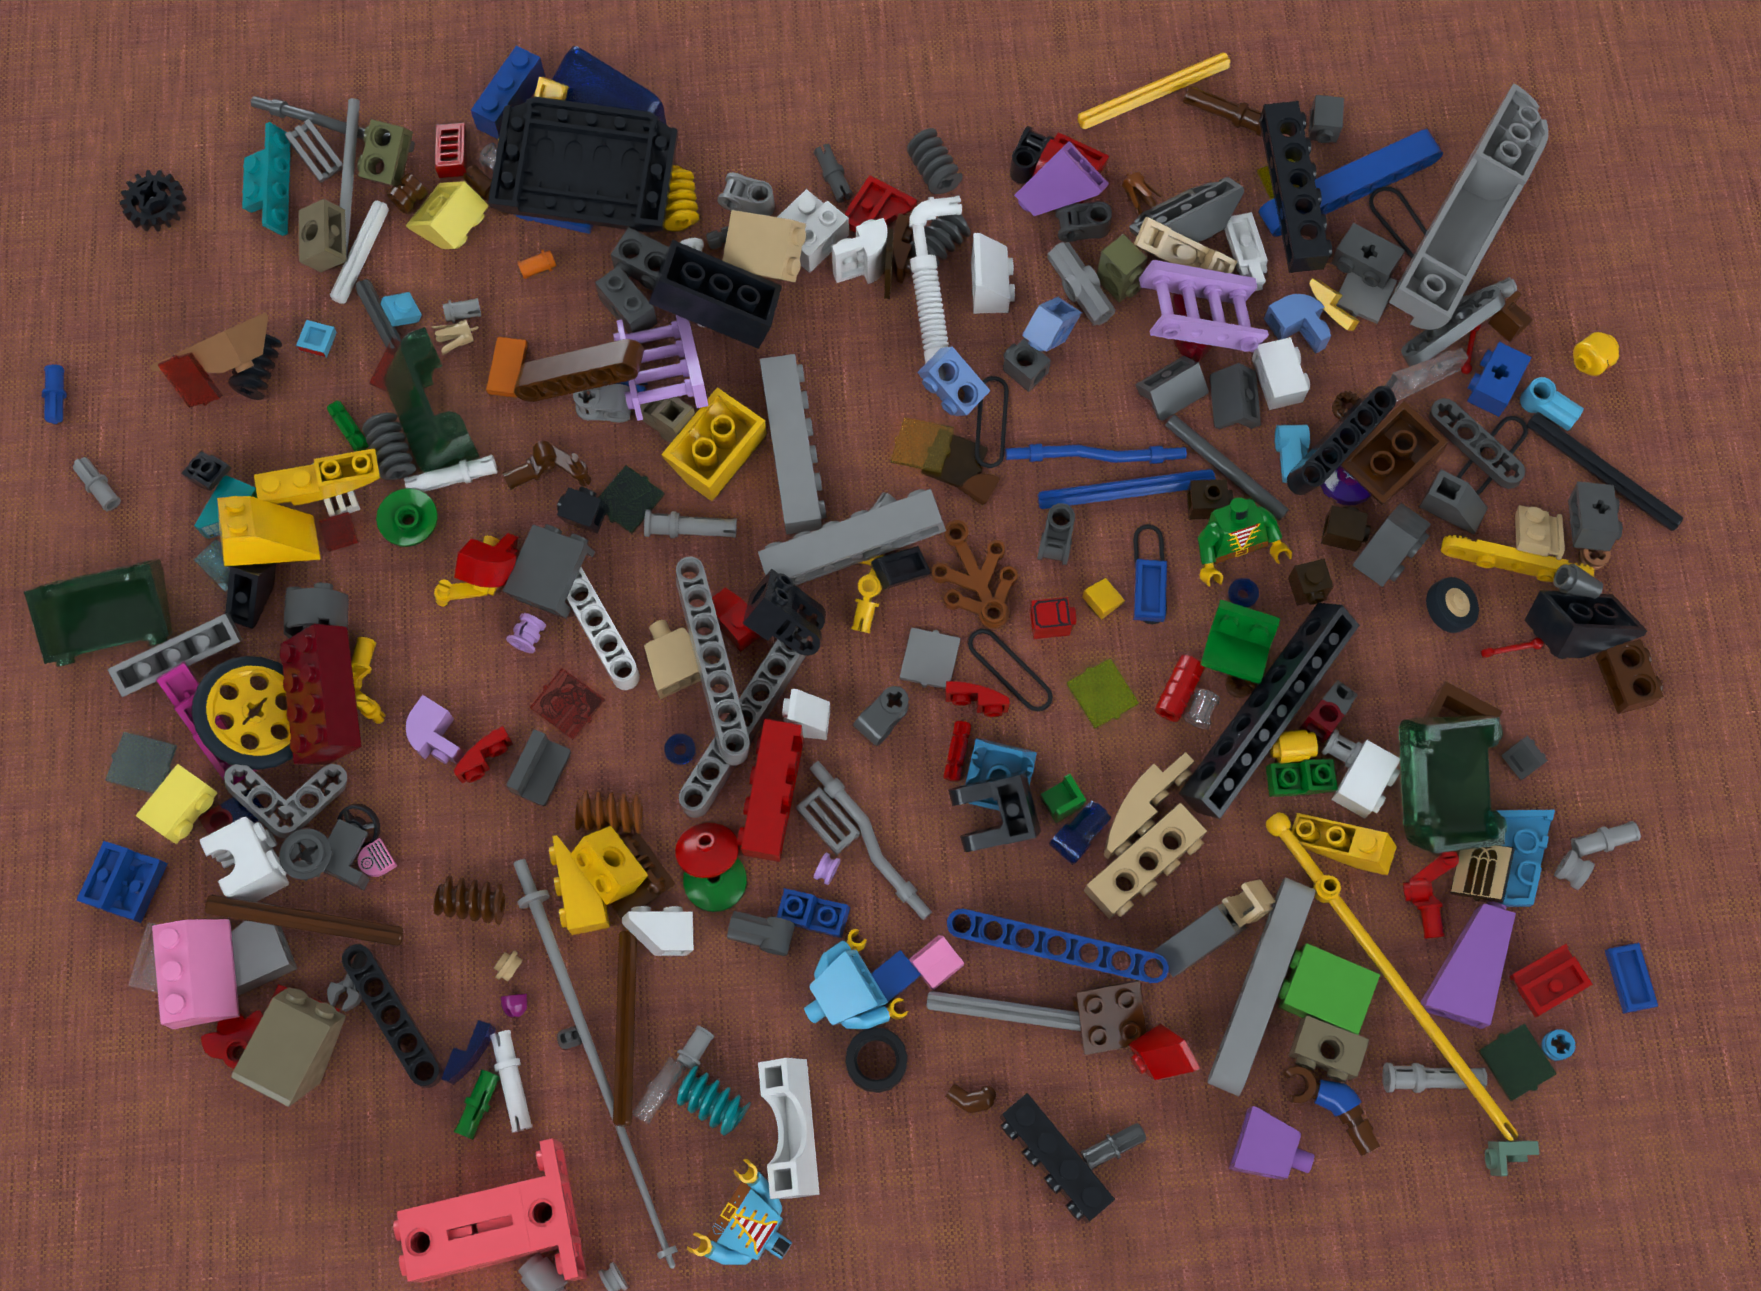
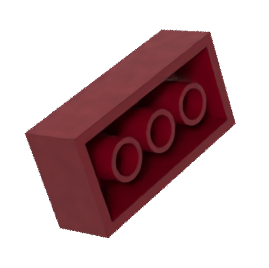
M313 624L280 644V659L283 664L284 673L283 688L286 692V716L290 725V749L293 752L294 764L328 765L362 747L347 627Z

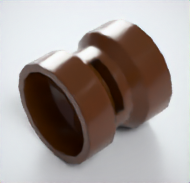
M410 173L401 178V185L393 186L386 192L392 203L405 214L414 208L415 200L421 201L428 195L422 183Z

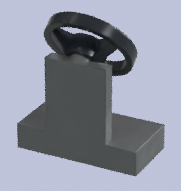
M351 804L339 813L337 823L328 838L333 855L329 862V868L323 871L363 891L370 879L364 873L351 868V865L360 848L373 843L380 834V822L372 809L363 804ZM349 809L364 811L373 822L366 823L363 818L354 817ZM374 828L373 838L368 842H364L369 834L367 829ZM305 848L300 859H304L312 865L311 854L315 850L309 851Z

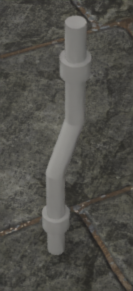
M819 761L814 763L810 770L825 786L823 790L831 799L835 798L858 824L871 862L897 890L895 894L903 903L907 902L922 920L926 919L932 911L916 894L918 890L910 881L906 882L882 855L868 816L844 790L846 788L845 785L838 778L834 779Z

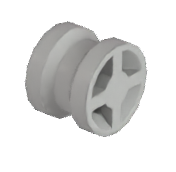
M1570 850L1561 860L1554 876L1559 880L1566 879L1570 882L1572 888L1579 890L1589 878L1595 864L1590 860L1583 861L1578 857L1577 852Z

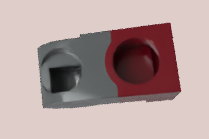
M1337 680L1300 728L1307 730V732H1314L1317 740L1324 744L1348 712L1358 694Z

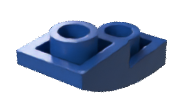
M785 888L776 917L795 923V926L842 938L850 907L846 904L819 899L812 894Z

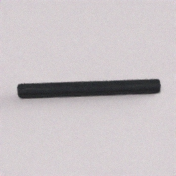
M1534 414L1528 421L1527 428L1603 483L1614 485L1617 493L1670 531H1674L1682 523L1683 517L1541 414Z

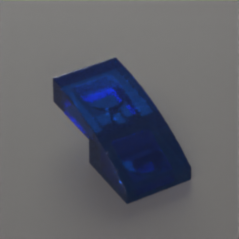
M478 1020L467 1050L463 1051L453 1047L441 1079L453 1085L462 1079L485 1052L491 1041L490 1035L494 1034L496 1028L489 1023Z

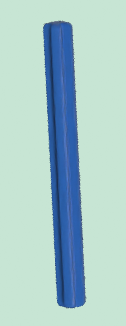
M1206 469L1048 490L1038 493V504L1040 509H1048L1058 503L1071 506L1187 490L1190 480L1216 479L1214 471Z

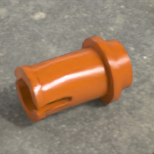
M542 249V253L517 262L524 279L548 269L550 272L553 271L552 268L557 265L551 250L544 251Z

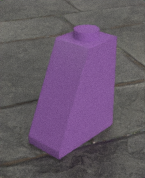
M1069 141L1014 196L1025 211L1030 212L1033 216H1037L1098 196L1109 183Z

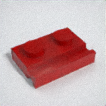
M1567 943L1509 976L1517 985L1518 992L1534 1017L1540 1016L1593 985L1576 957H1573L1568 950Z

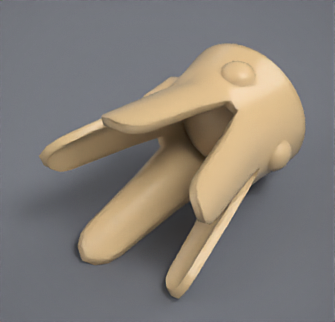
M466 319L457 324L431 326L434 329H441L435 332L438 342L454 339L442 347V355L458 346L473 342L474 339L471 331L479 328L478 326L469 328Z

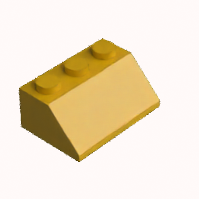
M718 387L707 399L708 406L701 407L661 454L663 459L689 486L711 501L716 498L767 435L766 423L763 418Z

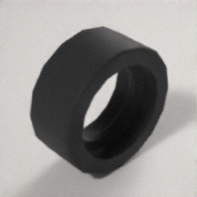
M874 1027L861 1031L852 1039L847 1048L845 1063L848 1075L858 1087L868 1092L880 1093L891 1090L901 1081L906 1072L908 1055L905 1045L898 1035L888 1029ZM875 1040L883 1041L890 1045L896 1056V1064L892 1073L886 1078L879 1080L864 1076L857 1064L860 1049L866 1043Z

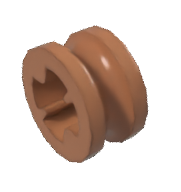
M1582 548L1579 552L1580 563H1583L1584 566L1589 565L1594 570L1602 568L1610 559L1611 551L1596 550L1600 555L1593 560L1589 555L1595 550Z

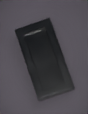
M919 546L882 556L871 562L884 590L925 578L931 574Z

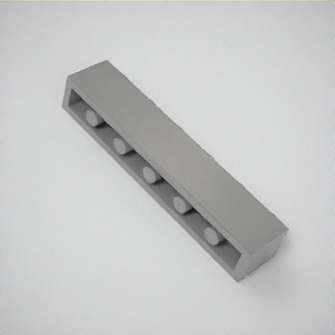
M795 354L761 358V374L786 535L822 529L821 519L827 518L824 500L818 501L817 491L822 490L820 472L814 473L813 463H818L816 446H810L808 436H813L811 418H805L804 409L809 408L807 391H801L800 382H805L803 365L796 364Z
M919 489L911 492L907 498L898 501H885L877 509L855 512L851 515V518L844 521H830L824 524L822 529L813 532H800L789 541L770 543L765 546L764 550L758 551L765 576L773 569L779 574L787 575L793 581V584L799 585L945 532L946 528L932 490L925 491L924 489Z

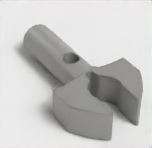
M356 954L351 964L352 968H362L367 962L366 954ZM348 974L343 981L337 984L334 982L330 983L327 989L330 1005L335 1007L339 995L343 992L348 994V998L342 1007L343 1011H349L360 1004L362 997Z

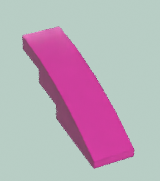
M184 661L159 676L156 681L175 706L174 709L193 734L194 740L224 780L225 772L232 765L216 757L203 744L196 732L192 717V703L197 686L200 683ZM222 715L215 717L217 727L223 730L230 729ZM234 775L233 784L235 785L239 781L243 780L245 778V775H243L242 777H237L236 775Z

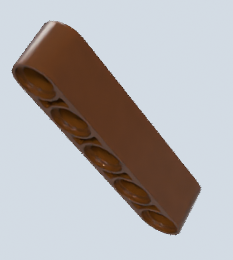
M622 339L526 362L520 368L514 393L521 400L536 402L633 380L638 376L644 348L635 340Z

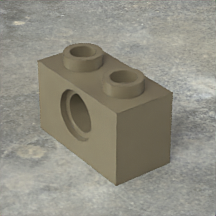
M322 199L299 210L300 263L319 272H324L346 262L345 209L326 199Z
M1306 1015L1299 1021L1288 1056L1296 1059L1295 1064L1309 1070H1315V1067L1328 1071L1327 1076L1329 1078L1345 1083L1347 1079L1352 1080L1358 1077L1369 1039ZM1322 1043H1328L1334 1048L1335 1054L1333 1059H1327L1322 1055L1320 1050Z

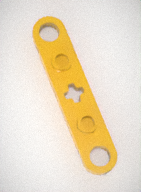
M1451 535L1445 536L1441 545V552L1446 556L1474 562L1482 568L1496 567L1535 576L1542 582H1554V576L1559 567L1564 564H1573L1568 563L1569 560L1566 559L1558 560L1553 556L1536 555L1479 539L1475 542L1468 539V537L1462 538L1461 535H1459V538L1456 535H1453V537ZM1575 563V565L1594 577L1595 570L1593 567H1589V565L1584 566L1583 563L1579 566L1578 563Z

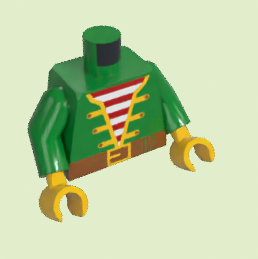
M1240 497L1233 499L1230 505L1214 510L1211 513L1207 526L1198 536L1201 563L1205 566L1200 571V579L1210 587V578L1213 576L1215 582L1220 585L1223 582V575L1214 568V564L1268 547V543H1272L1270 554L1278 564H1280L1278 555L1282 551H1285L1287 557L1292 559L1291 550L1280 540L1282 534L1275 516L1264 507H1257L1253 499Z

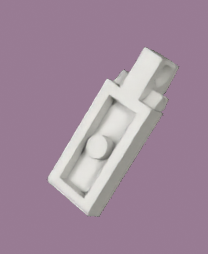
M1250 212L1233 215L1224 230L1233 258L1238 261L1236 264L1237 271L1241 276L1256 278L1258 288L1255 291L1262 290L1263 284L1266 282L1263 273H1267L1266 265L1268 259L1253 214Z

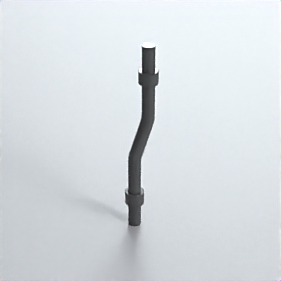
M253 96L251 99L252 107L269 111L273 116L280 118L287 116L302 121L309 119L313 124L346 134V122L290 106L286 101L275 98L268 100ZM358 126L357 138L364 140L366 128ZM389 132L382 137L383 146L390 142L391 135ZM411 141L409 152L414 150V141Z

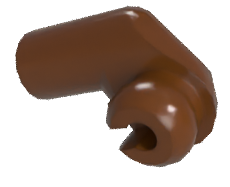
M954 1083L945 1097L964 1111L976 1113L988 1110L994 1105L996 1092L990 1086H982L981 1090L968 1093Z

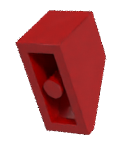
M726 587L712 597L720 629L740 652L760 637L759 634L743 624L747 604L743 599Z
M1159 1024L1128 1044L1134 1054L1130 1058L1140 1074L1145 1072L1154 1080L1194 1072L1200 1068L1186 1041L1162 1024Z

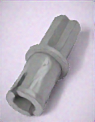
M87 457L74 461L73 469L84 482L85 490L94 495L103 510L111 511L120 504L121 499L108 485V478L100 474Z

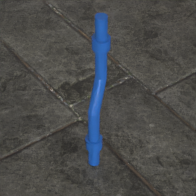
M1029 444L1028 447L1005 448L1006 460L1029 459L1030 462L1042 461L1043 458L1082 457L1113 463L1149 461L1150 464L1163 463L1164 460L1186 459L1187 451L1185 447L1163 448L1162 446H1149L1148 449L1113 451L1082 445L1042 446V444Z

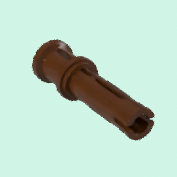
M1191 85L1188 87L1183 103L1232 121L1234 127L1239 128L1242 126L1255 131L1257 136H1262L1259 122L1262 112L1248 107V104L1245 102L1236 104Z

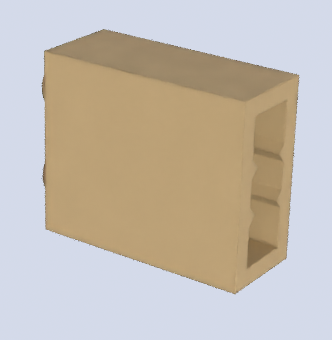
M731 210L723 261L761 277L796 282V277L801 267V250L806 240V224L791 219Z

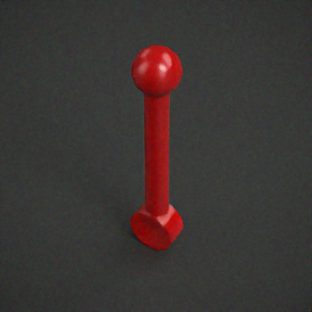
M1481 324L1470 331L1465 363L1460 368L1463 374L1472 372L1470 364L1476 332L1481 328Z
M1534 638L1532 642L1495 649L1487 648L1481 651L1482 658H1487L1496 654L1528 648L1539 650L1543 647L1544 642L1540 638Z

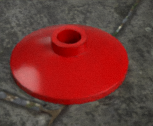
M702 823L689 828L681 835L675 847V856L680 868L687 874L698 878H711L726 872L735 863L739 853L735 834L726 826L717 823Z

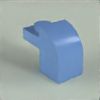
M1292 294L1268 306L1264 320L1278 340L1285 339L1300 331L1316 354L1326 348L1331 337L1327 323L1319 319L1324 306L1314 297L1305 294Z

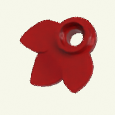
M258 1010L246 1019L240 1014V1017L218 1021L217 1032L201 1036L204 1051L212 1058L223 1059L228 1067L235 1069L239 1061L236 1058V1051L242 1047L246 1048L263 1017V1013Z

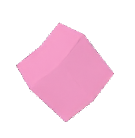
M941 935L936 936L908 959L932 991L964 966L963 960L954 951L945 937Z

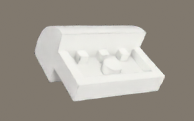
M884 218L878 220L870 219L863 222L861 225L856 226V238H845L832 245L833 275L836 283L864 275L867 284H870L885 271L887 225Z

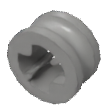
M614 1262L609 1264L608 1270L604 1271L601 1269L598 1271L608 1291H618L620 1289L625 1291L628 1289L624 1277Z

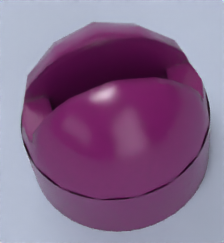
M527 994L501 996V1007L507 1016L520 1017L527 1010Z

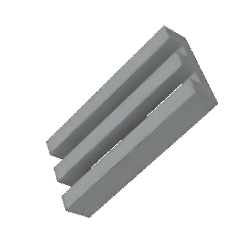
M307 119L304 121L305 124L296 126L294 131L287 132L285 136L318 181L322 183L342 170L343 163L312 122ZM310 131L335 166L331 168L305 132ZM300 136L326 172L322 174L296 140L297 137Z
M820 787L796 806V810L836 856L845 847L847 848L854 839L861 836L856 827ZM817 797L821 799L850 832L847 837L814 801ZM809 805L841 842L836 844L805 807Z

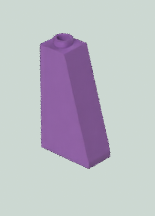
M1497 902L1484 903L1474 910L1420 1002L1428 1013L1479 1029L1491 1025L1516 913L1506 910L1507 907Z

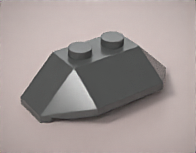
M1225 177L1220 179L1219 182H1210L1190 188L1141 213L1135 222L1129 226L1130 232L1137 236L1145 217H1149L1197 243L1209 239L1214 234L1225 229L1244 194V187L1231 178Z

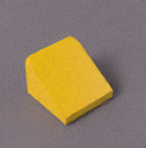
M1106 578L1085 589L1082 598L1101 620L1125 602L1123 597Z

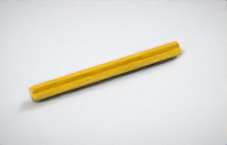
M1220 53L1079 113L1078 123L1082 129H1088L1228 69L1231 63L1227 53Z

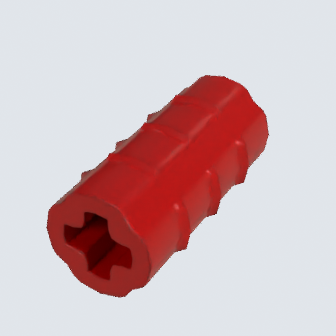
M1181 655L1154 709L1159 716L1172 722L1180 720L1205 669L1201 665V661L1192 656Z

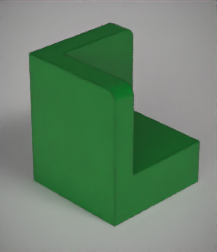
M1070 773L1064 776L1061 783L1040 794V799L1055 823L1081 810L1086 802V798Z

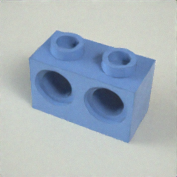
M1056 297L1038 306L1022 336L1029 340L1028 344L1034 349L1047 352L1066 342L1082 312L1061 298Z
M953 346L940 348L917 372L923 379V386L941 399V406L950 415H968L990 392V389ZM941 365L945 368L946 376L944 380H942L939 376V368ZM960 387L964 390L965 397L962 402L958 398V390L960 389Z

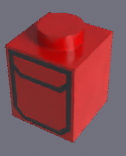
M1068 597L1031 601L1029 613L1033 639L1070 636L1072 625H1076L1075 607L1069 606Z

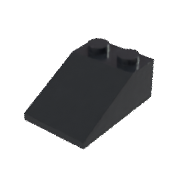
M1540 590L1525 618V622L1533 629V633L1548 646L1551 654L1560 659L1584 658L1645 636L1647 632L1646 628L1613 594H1600L1599 597L1594 599L1565 594L1560 591Z

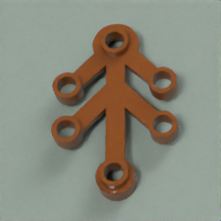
M952 520L945 526L944 539L949 545L955 546L968 575L952 570L944 563H937L932 568L931 577L936 583H945L947 581L977 593L981 601L964 597L958 590L950 589L944 595V605L948 609L955 610L961 608L977 614L980 622L985 627L991 629L1000 628L1007 622L1009 617V610L1005 600L1011 586L1017 582L1018 572L1011 566L1002 568L999 575L1000 584L993 597L988 585L998 560L1002 559L1005 554V545L999 540H993L988 544L987 557L980 571L966 542L968 539L967 525L961 520ZM953 532H958L961 534V538L953 539L950 535ZM992 547H999L1001 553L993 554L990 549ZM942 569L946 572V575L938 577L935 571ZM1011 573L1014 578L1008 581L1003 578V575ZM953 595L956 596L959 599V601L953 604L950 603L947 600V598ZM994 610L998 612L999 616L992 619L988 616L989 611Z

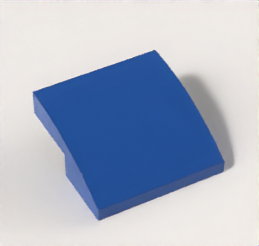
M103 841L76 901L141 923L168 863Z

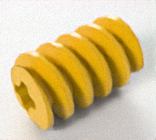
M677 165L673 166L664 228L668 231H681L699 221V214L696 212L698 205L695 202L697 199L694 192L695 183L692 182L694 174Z

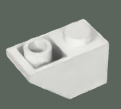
M791 689L790 699L784 698L782 711L784 722L802 725L804 738L827 740L830 702L798 689Z
M638 906L631 908V911H628L622 917V924L654 956H687L694 950L693 912H683V908L679 906L665 907L663 911H651V907Z

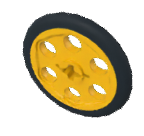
M244 656L232 658L218 664L204 676L197 686L193 698L192 717L200 739L216 757L230 765H247L251 769L257 770L277 767L293 758V752L290 749L291 734L289 721L286 716L287 710H281L275 703L276 697L286 696L283 688V665L264 657ZM254 676L263 677L267 682V688L264 690L254 689L250 684V679ZM225 685L234 687L237 691V698L226 700L221 696L220 688ZM263 700H265L258 713L259 716L256 715L253 718H250L245 725H243L242 723L248 717V713L250 711L249 709H254L255 707H258V705ZM227 715L232 720V727L227 730L220 729L215 724V717ZM274 725L284 726L288 732L287 738L282 740L274 738L271 734V727ZM246 734L254 736L258 741L257 748L253 750L244 748L241 744V737Z

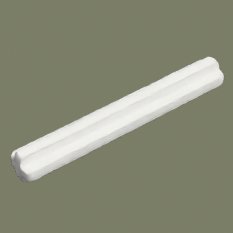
M378 200L372 203L330 293L333 301L340 304L347 302L388 214L389 208L386 203Z

